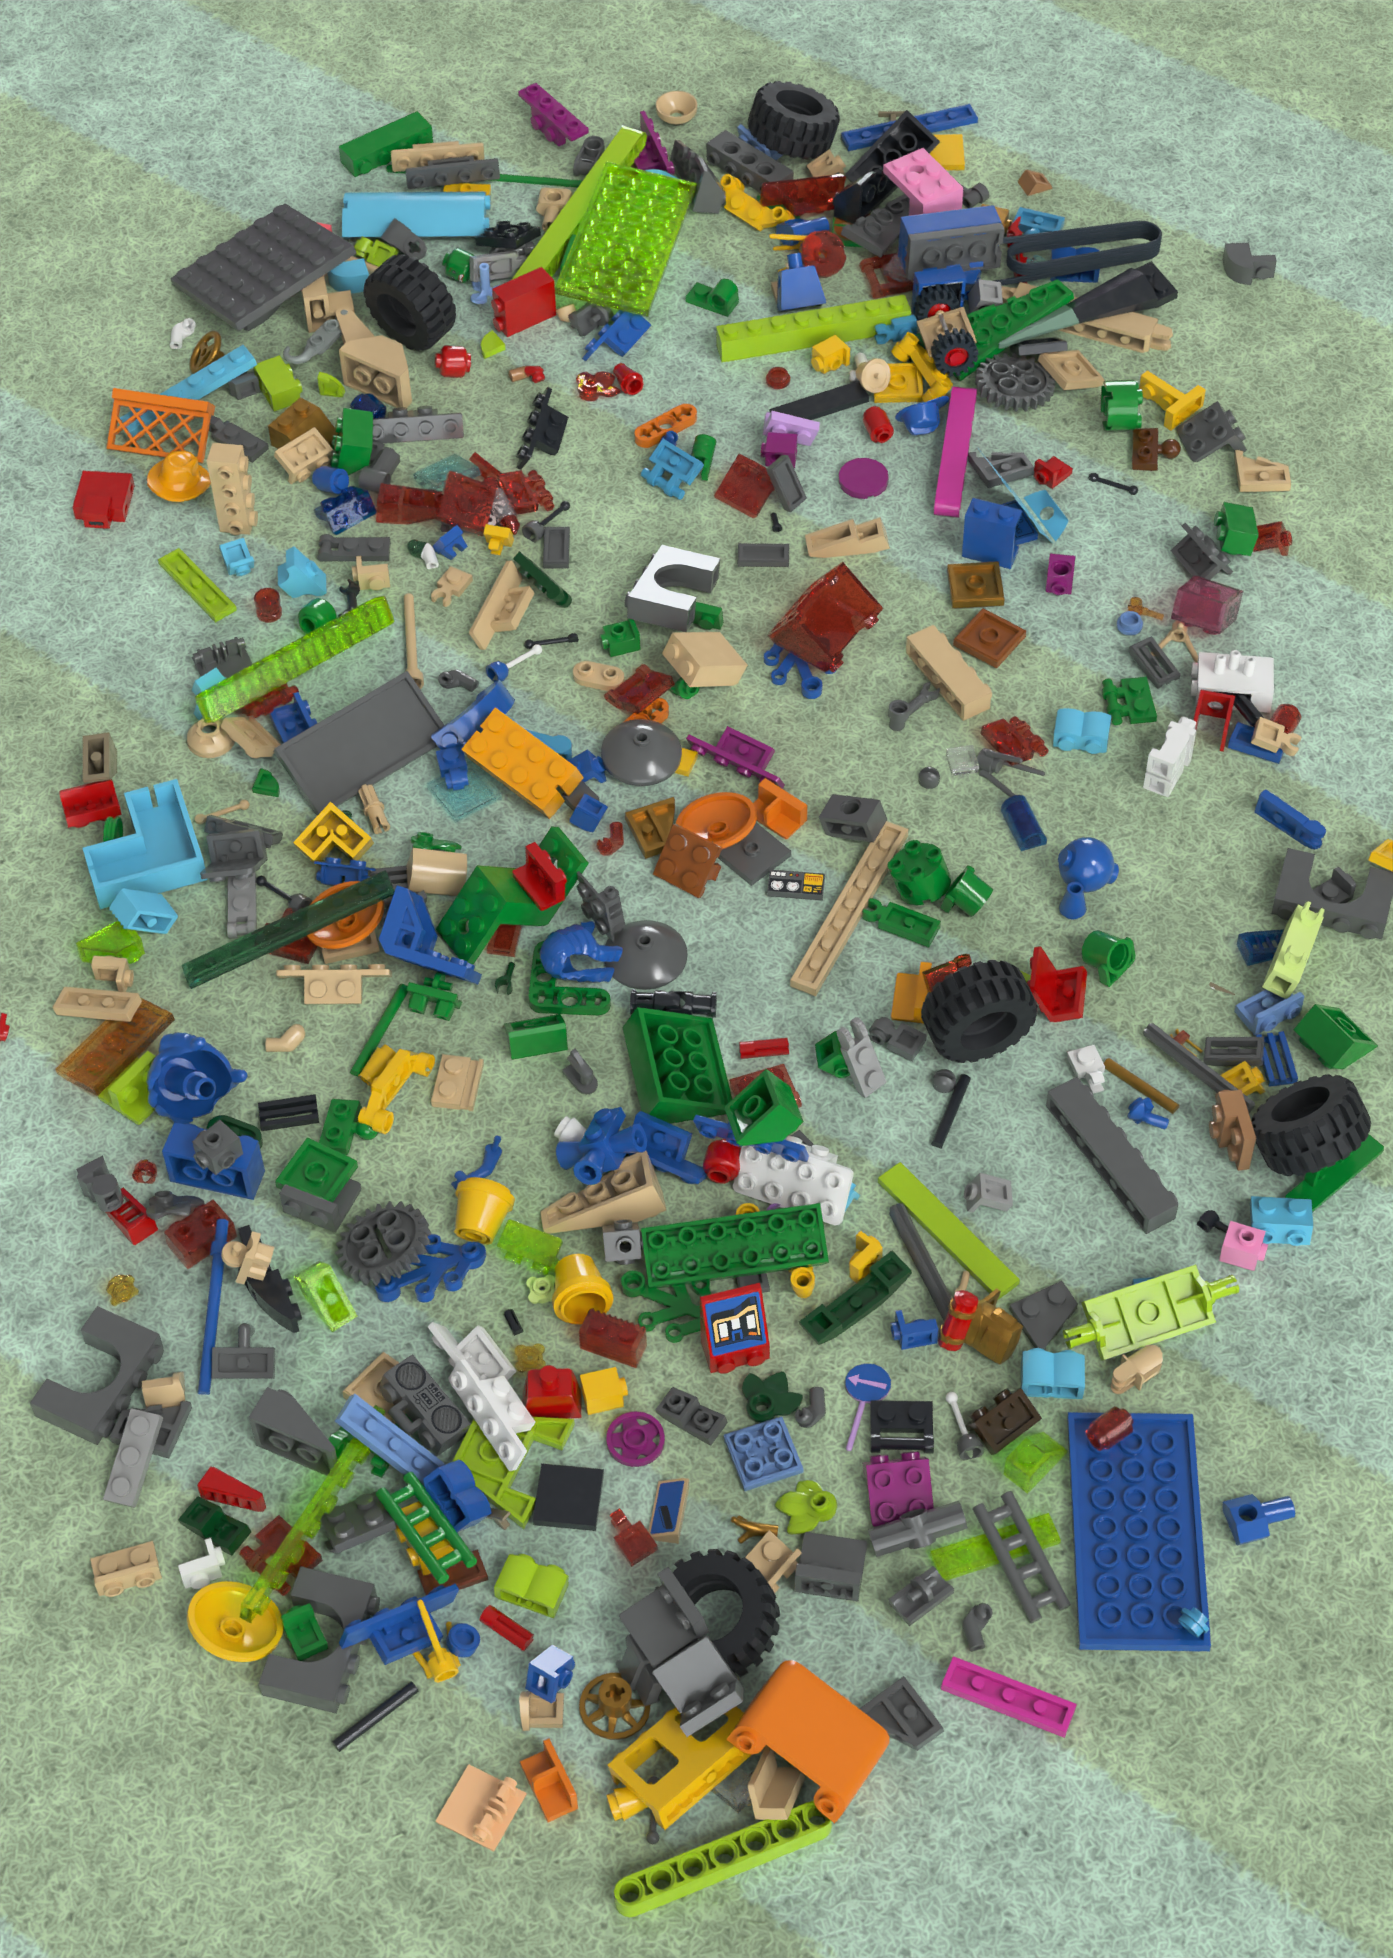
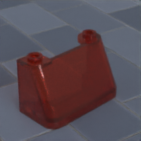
M841 562L814 581L771 629L767 636L775 645L823 672L830 670L833 673L844 663L841 659L844 657L842 651L861 629L864 627L867 630L872 628L879 621L877 616L884 608L845 563Z

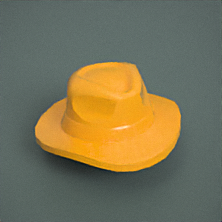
M172 451L164 460H161L150 469L146 479L147 486L157 496L175 502L194 499L204 493L211 485L209 472L199 465L198 459L193 453L188 451Z

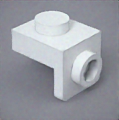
M211 1538L205 1539L209 1553L208 1556L178 1565L185 1589L190 1587L200 1589L207 1586L211 1580L222 1577L220 1566L226 1564L220 1546L214 1548Z

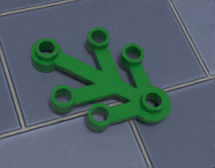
M635 1270L626 1272L621 1278V1289L626 1296H642L669 1307L652 1313L643 1312L640 1314L638 1326L642 1331H652L657 1324L686 1315L696 1319L680 1325L677 1323L669 1324L665 1329L666 1339L671 1343H678L685 1335L701 1331L700 1306L692 1303L685 1285L672 1286L676 1295L674 1296L657 1288H649L645 1284V1277L641 1272ZM710 1281L703 1282L706 1284V1287L702 1289L695 1286L697 1283H692L693 1292L700 1297L710 1295ZM633 1283L639 1286L635 1289L628 1288ZM649 1318L653 1322L649 1325H644L642 1320ZM671 1330H678L680 1334L678 1336H671L669 1332Z

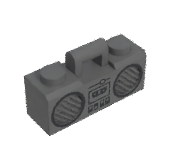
M413 1354L383 1374L379 1386L380 1391L388 1403L394 1404L388 1411V1414L402 1431L410 1436L419 1430L420 1442L427 1450L431 1449L436 1456H439L465 1437L471 1425L470 1422Z

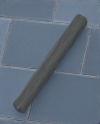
M1154 1023L1148 1024L1147 1028L1144 1029L1143 1035L1216 1093L1222 1090H1238ZM1243 1094L1248 1113H1250L1255 1107V1102Z
M902 1203L892 1205L889 1209V1215L943 1321H945L952 1297L905 1206Z

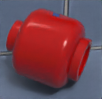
M444 345L440 353L435 354V368H439L440 374L443 377L462 378L466 373L470 372L471 353H467L463 346Z
M724 1138L713 1141L708 1145L703 1160V1170L711 1181L725 1184L733 1181L739 1175L741 1147L730 1144Z

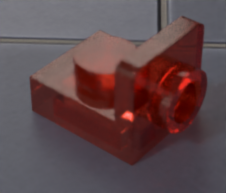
M1282 521L1257 526L1259 536L1253 552L1279 548L1282 556H1288L1289 546L1292 545V535L1289 530L1286 531Z

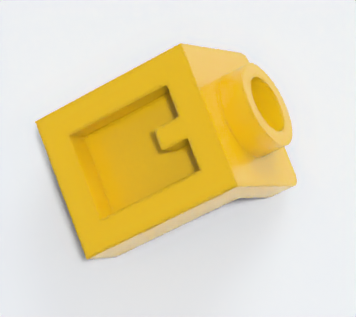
M1246 1061L1220 1075L1238 1090H1242V1093L1246 1096L1255 1091L1259 1094L1266 1092L1261 1084L1265 1082L1262 1073L1257 1066L1252 1068Z
M862 1231L856 1234V1249L859 1251L849 1261V1278L856 1283L869 1274V1267L879 1261L883 1254V1247L875 1237L867 1236Z

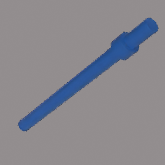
M226 1219L217 1220L215 1241L211 1242L210 1255L213 1259L198 1394L210 1395L212 1347H215L224 1271L221 1252L224 1245L228 1243L229 1221Z

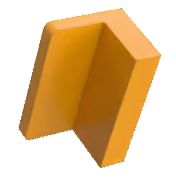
M921 962L919 975L897 974L891 1012L892 1020L923 1023L921 1010L930 988L932 963Z

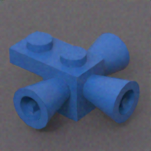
M622 1108L601 1109L594 1114L581 1141H560L557 1144L556 1156L558 1163L564 1170L574 1167V1175L580 1182L587 1185H595L600 1182L603 1172L619 1169L626 1153H643L646 1150L647 1138L645 1131L637 1123L619 1131L626 1117Z

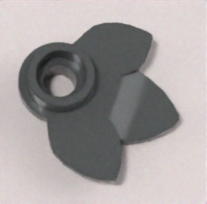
M159 1191L149 1199L146 1215L153 1220H158L170 1214L189 1216L191 1207L204 1206L205 1202L196 1196H176L170 1191Z

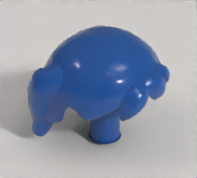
M180 1032L167 1034L161 1038L158 1054L154 1058L147 1074L148 1103L152 1108H155L159 1116L170 1117L176 1123H191L194 1120L193 1118L212 1113L217 1101L227 1095L239 1083L245 1082L248 1074L245 1070L233 1069L224 1054L210 1043H207L203 1037Z

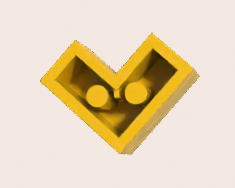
M331 802L293 842L296 848L313 863L314 861L321 862L335 846L351 860L358 861L374 844L372 838Z

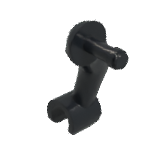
M350 579L347 580L349 582L347 589L342 586L339 587V591L347 596L348 607L338 615L340 621L331 627L333 632L338 631L343 624L349 627L358 613L356 597L360 592V587Z

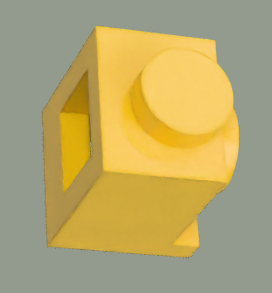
M834 335L812 347L811 364L816 371H821L823 374L831 370H837L842 364L848 366L850 365V347Z

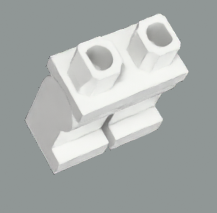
M1181 717L1178 723L1170 722L1161 750L1153 748L1148 756L1144 789L1169 797L1184 770V765L1188 766L1191 762L1196 736V722L1194 720Z

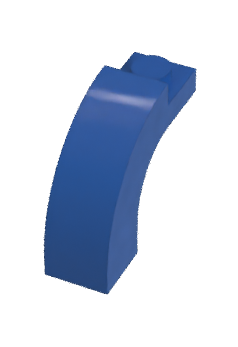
M498 679L480 692L476 700L466 710L433 733L431 738L440 750L459 746L464 747L476 730L480 733L483 731L480 726L495 707L506 714L513 706L515 699Z

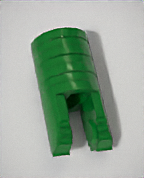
M706 434L695 436L691 456L704 464L701 477L702 480L708 481L717 441L712 436Z

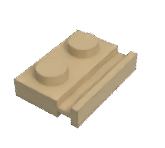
M244 717L224 718L221 727L229 734V738L237 742L245 750V753L252 758L272 757L274 749L281 745L253 717H249L248 720Z
M442 1054L431 1100L432 1107L473 1111L484 1060L479 1059V1061L471 1060L470 1057Z

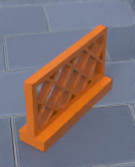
M113 388L111 398L114 399L107 449L165 458L169 453L165 452L160 444L171 436L177 445L172 451H185L184 447L195 440L199 446L196 458L198 463H203L211 415L214 416L215 405L207 401ZM120 406L129 407L134 414L124 423L119 417ZM148 410L153 411L157 419L146 426L140 416ZM171 414H177L182 422L170 430L164 419ZM195 417L203 418L202 428L194 433L187 423ZM138 419L144 429L133 437L127 426ZM161 422L167 433L156 440L150 430ZM185 426L191 437L180 444L174 433ZM124 430L130 440L122 446L114 445L116 435ZM147 433L154 443L147 449H141L136 441Z

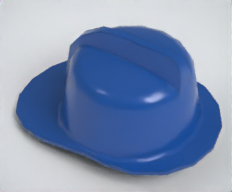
M942 396L927 402L910 405L900 410L896 414L895 419L903 422L912 435L932 433L938 428L940 423L939 409L945 406L950 398Z

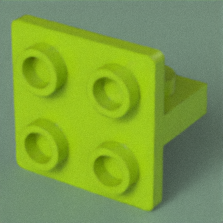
M147 1051L140 1058L133 1057L113 1079L97 1092L98 1099L137 1125L142 1124L155 1111V1108H152L148 1103L147 1074L156 1056Z

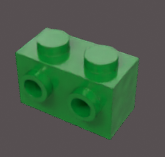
M1223 502L1221 510L1217 511L1214 517V526H1217L1216 539L1220 542L1221 551L1230 555L1251 556L1259 536L1253 507Z

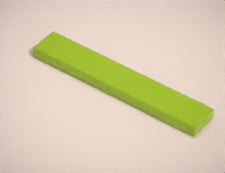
M901 1162L878 1177V1183L898 1203H902L908 1213L989 1294L995 1289H999L1001 1291L999 1300L1019 1285L1020 1279Z

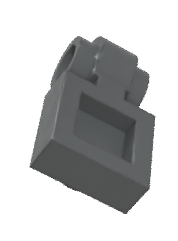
M887 1017L876 1019L869 1029L870 1040L879 1045L888 1042V1050L913 1061L926 1042L927 1035L902 1022L895 1029L894 1023Z

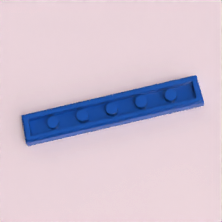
M970 104L914 116L931 133L978 123V117ZM895 121L841 132V139L848 152L871 147Z

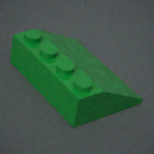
M637 1007L622 1028L641 1111L670 1124L694 1120L695 1115L706 1118L725 1115L724 1107L732 1100V1095L713 1018Z

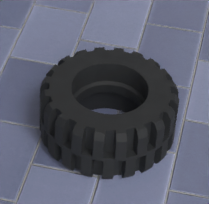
M781 81L769 82L757 90L748 117L749 131L754 138H757L760 144L766 145V148L771 151H777L778 154H785L791 158L799 157L801 159H816L828 151L832 146L840 122L837 106H834V102L827 99L824 94L816 92L813 88L804 87L802 84H792V82L788 81L785 83Z
M393 255L365 280L363 295L366 298V306L370 309L372 318H375L378 322L377 325L381 329L383 328L390 338L395 339L410 350H428L454 326L456 306L452 302L453 297L451 293H448L445 283L441 282L438 278L439 276L432 272L425 263H420L417 258L409 257V255Z
M988 960L985 963L979 961L973 963L972 966L959 968V971L954 974H948L944 977L945 980L934 985L933 991L928 992L925 1002H923L921 1018L937 1052L944 1058L958 1063H965V1061L971 1063L978 1062L982 1058L986 1060L993 1057L996 1053L1000 1052L1001 1054L1006 1051L1009 1046L1017 1044L1022 1036L1028 1034L1030 1026L1034 1025L1038 1012L1036 1000L1019 968L1002 960L1000 962Z
M1330 1074L1323 1075L1322 1077H1310L1308 1080H1300L1288 1088L1285 1087L1279 1090L1278 1094L1270 1096L1266 1099L1265 1104H1261L1257 1108V1113L1253 1114L1251 1123L1256 1136V1144L1266 1165L1272 1171L1285 1176H1292L1293 1174L1301 1176L1308 1172L1315 1173L1324 1167L1329 1168L1335 1165V1162L1341 1159L1344 1160L1350 1156L1352 1151H1356L1361 1146V1142L1367 1139L1370 1132L1371 1118L1352 1081L1340 1075L1332 1076Z
M709 1549L707 1551L708 1555L704 1556L700 1551L691 1553V1560L684 1562L681 1558L674 1563L677 1568L672 1573L694 1605L705 1595L718 1590L736 1592L742 1600V1613L737 1625L726 1636L712 1641L733 1673H737L739 1677H742L749 1673L747 1670L748 1666L754 1663L758 1667L764 1661L761 1657L764 1650L770 1653L774 1646L770 1638L771 1635H778L780 1627L776 1621V1618L780 1617V1609L775 1602L777 1597L759 1569H756L747 1558H740L737 1553L729 1550L723 1555L719 1549Z

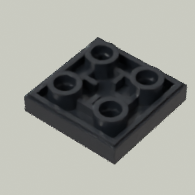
M499 221L496 223L497 226L484 229V233L478 235L475 240L476 246L517 249L541 236V230L538 226H531L529 222L512 225L510 221Z
M541 1463L533 1525L596 1531L604 1469Z

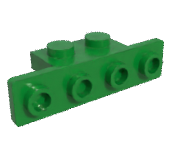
M1368 1134L1367 1139L1361 1142V1146L1356 1151H1352L1350 1156L1344 1160L1341 1159L1335 1162V1165L1329 1168L1324 1167L1318 1172L1306 1173L1304 1180L1286 1194L1285 1198L1310 1199L1312 1201L1313 1213L1384 1151V1146Z

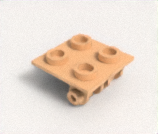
M468 1764L435 1822L495 1851L527 1793L516 1788L517 1782L510 1777H505L503 1781Z

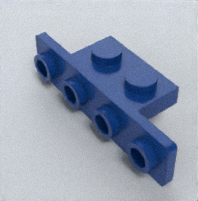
M644 292L637 298L633 295L624 304V307L627 309L624 312L620 309L611 319L613 322L612 326L606 324L600 330L598 335L601 338L598 341L593 338L584 348L587 351L582 358L584 361H587L603 342L619 356L623 357L650 328L651 324L634 309L646 296Z
M640 1111L636 1114L633 1125L636 1123L640 1124L644 1129L647 1138L646 1151L651 1163L655 1165L654 1167L657 1170L671 1172L680 1176L682 1181L689 1184H699L708 1177L703 1167L685 1160L693 1133Z
M695 1115L693 1121L701 1135L710 1139H715L716 1136L724 1138L730 1144L741 1147L736 1143L729 1122L727 1124ZM787 1137L779 1142L748 1145L763 1154H770V1152L779 1154L790 1162H798V1160L807 1162L809 1159L806 1147L787 1141Z
M457 1584L448 1587L441 1585L434 1588L424 1597L419 1599L411 1597L397 1608L392 1610L384 1608L374 1614L372 1618L363 1622L360 1619L355 1620L344 1628L339 1645L344 1649L370 1638L384 1665L432 1646L417 1605V1601L420 1599L424 1602L438 1641L441 1642L443 1634L433 1619L431 1612L452 1603L459 1588Z

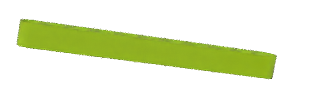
M623 126L511 280L539 267H542L553 277L561 266L572 234L580 235V237L583 235L631 168L634 160L644 149L647 141V134L645 132Z

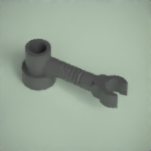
M977 183L969 189L960 184L963 187L962 204L967 208H973L978 203L982 204L990 197L988 189L982 183Z
M927 682L923 685L919 695L909 703L903 700L892 701L888 709L890 729L893 731L903 730L905 722L911 714L925 703L936 700L939 697L940 688L933 692L928 691L931 682Z

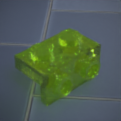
M509 1219L497 1247L505 1254L504 1259L517 1265H520L522 1261L532 1264V1270L548 1275L549 1271L555 1273V1266L560 1261L557 1255L563 1241L561 1238Z

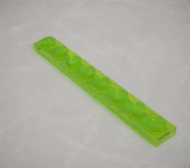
M377 1405L373 1407L379 1413L385 1416L386 1410L378 1407ZM352 1438L241 1603L240 1618L251 1623L257 1614L260 1616L264 1614L271 1601L269 1595L274 1588L279 1590L288 1576L287 1568L291 1563H298L305 1550V1547H303L308 1537L313 1539L322 1524L320 1519L324 1513L330 1514L338 1501L336 1495L341 1488L345 1490L348 1488L355 1475L352 1471L357 1464L363 1465L368 1458L371 1449L357 1438Z

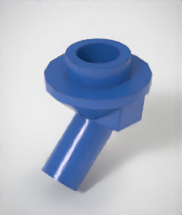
M1139 1097L1128 1107L1130 1112L1127 1117L1137 1125L1144 1121L1149 1125L1165 1130L1169 1124L1168 1118L1151 1113L1154 1106L1150 1098L1142 1099V1097Z

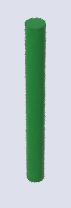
M400 984L353 1065L350 1071L351 1075L359 1077L358 1075L376 1050L408 994L407 985Z

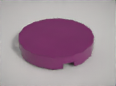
M870 458L850 460L839 471L838 479L843 492L858 499L879 496L886 490L889 483L888 470L877 460Z

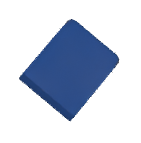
M584 793L569 821L584 831L594 833L608 806Z

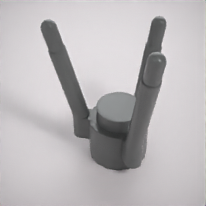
M983 748L976 759V768L981 769L979 776L988 779L1013 800H1018V797L991 775L993 772L999 773L1002 766L1006 765L1029 773L1045 775L1044 771L1020 764L1023 761L1022 758L995 752L988 748Z

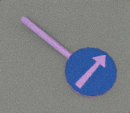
M875 1364L857 1365L846 1376L845 1387L848 1394L854 1400L859 1401L846 1446L847 1451H851L865 1404L870 1403L871 1400L884 1399L891 1389L889 1374L882 1367Z

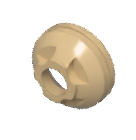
M684 91L664 93L656 101L657 115L663 121L672 125L687 123L696 115L697 100L693 95ZM673 113H681L683 116L673 117L671 115Z
M207 717L194 723L187 733V745L190 751L203 758H215L226 754L234 746L235 741L230 739L229 734L221 727L224 719ZM213 725L217 727L212 733L202 732L205 726Z

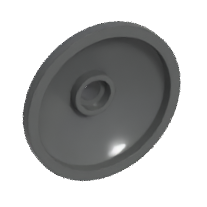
M635 719L623 722L608 732L602 742L601 758L606 770L617 780L634 786H650L665 781L676 772L681 762L682 748L676 734L667 726L652 720Z
M640 920L628 923L622 931L614 933V943L608 939L605 946H619L623 948L618 962L606 961L604 964L606 968H614L612 977L616 981L634 989L648 990L665 986L682 973L687 963L688 952L683 937L671 926L658 921Z

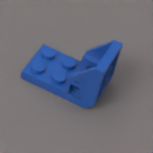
M397 885L379 937L385 953L401 961L436 972H442L478 985L482 974L474 971L475 965L455 957H451L449 961V957L433 951L438 936L423 897Z

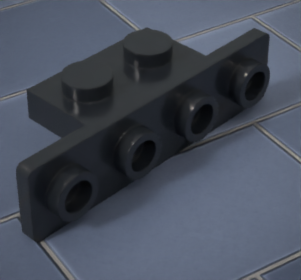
M547 387L543 393L539 392L533 400L532 405L535 408L527 419L529 427L526 428L521 439L524 441V444L521 445L516 455V458L519 459L516 466L517 469L521 470L530 460L534 447L553 456L559 451L569 417L548 406L552 392L550 387Z

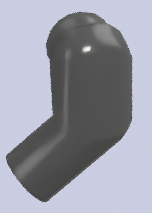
M822 1387L810 1388V1405L807 1408L803 1407L802 1411L800 1409L796 1411L795 1420L801 1427H812L825 1416V1393Z
M986 1603L974 1606L962 1622L963 1631L971 1652L985 1648L981 1631L993 1614L992 1608Z

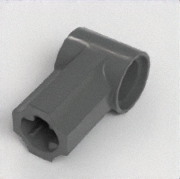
M385 447L383 450H380L370 467L365 466L359 476V487L384 495L383 491L386 487L390 486L391 476L400 463V455L393 448Z

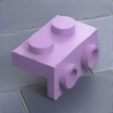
M775 411L767 412L764 418L763 435L767 436L768 432L797 434L798 444L811 446L819 432L820 422Z

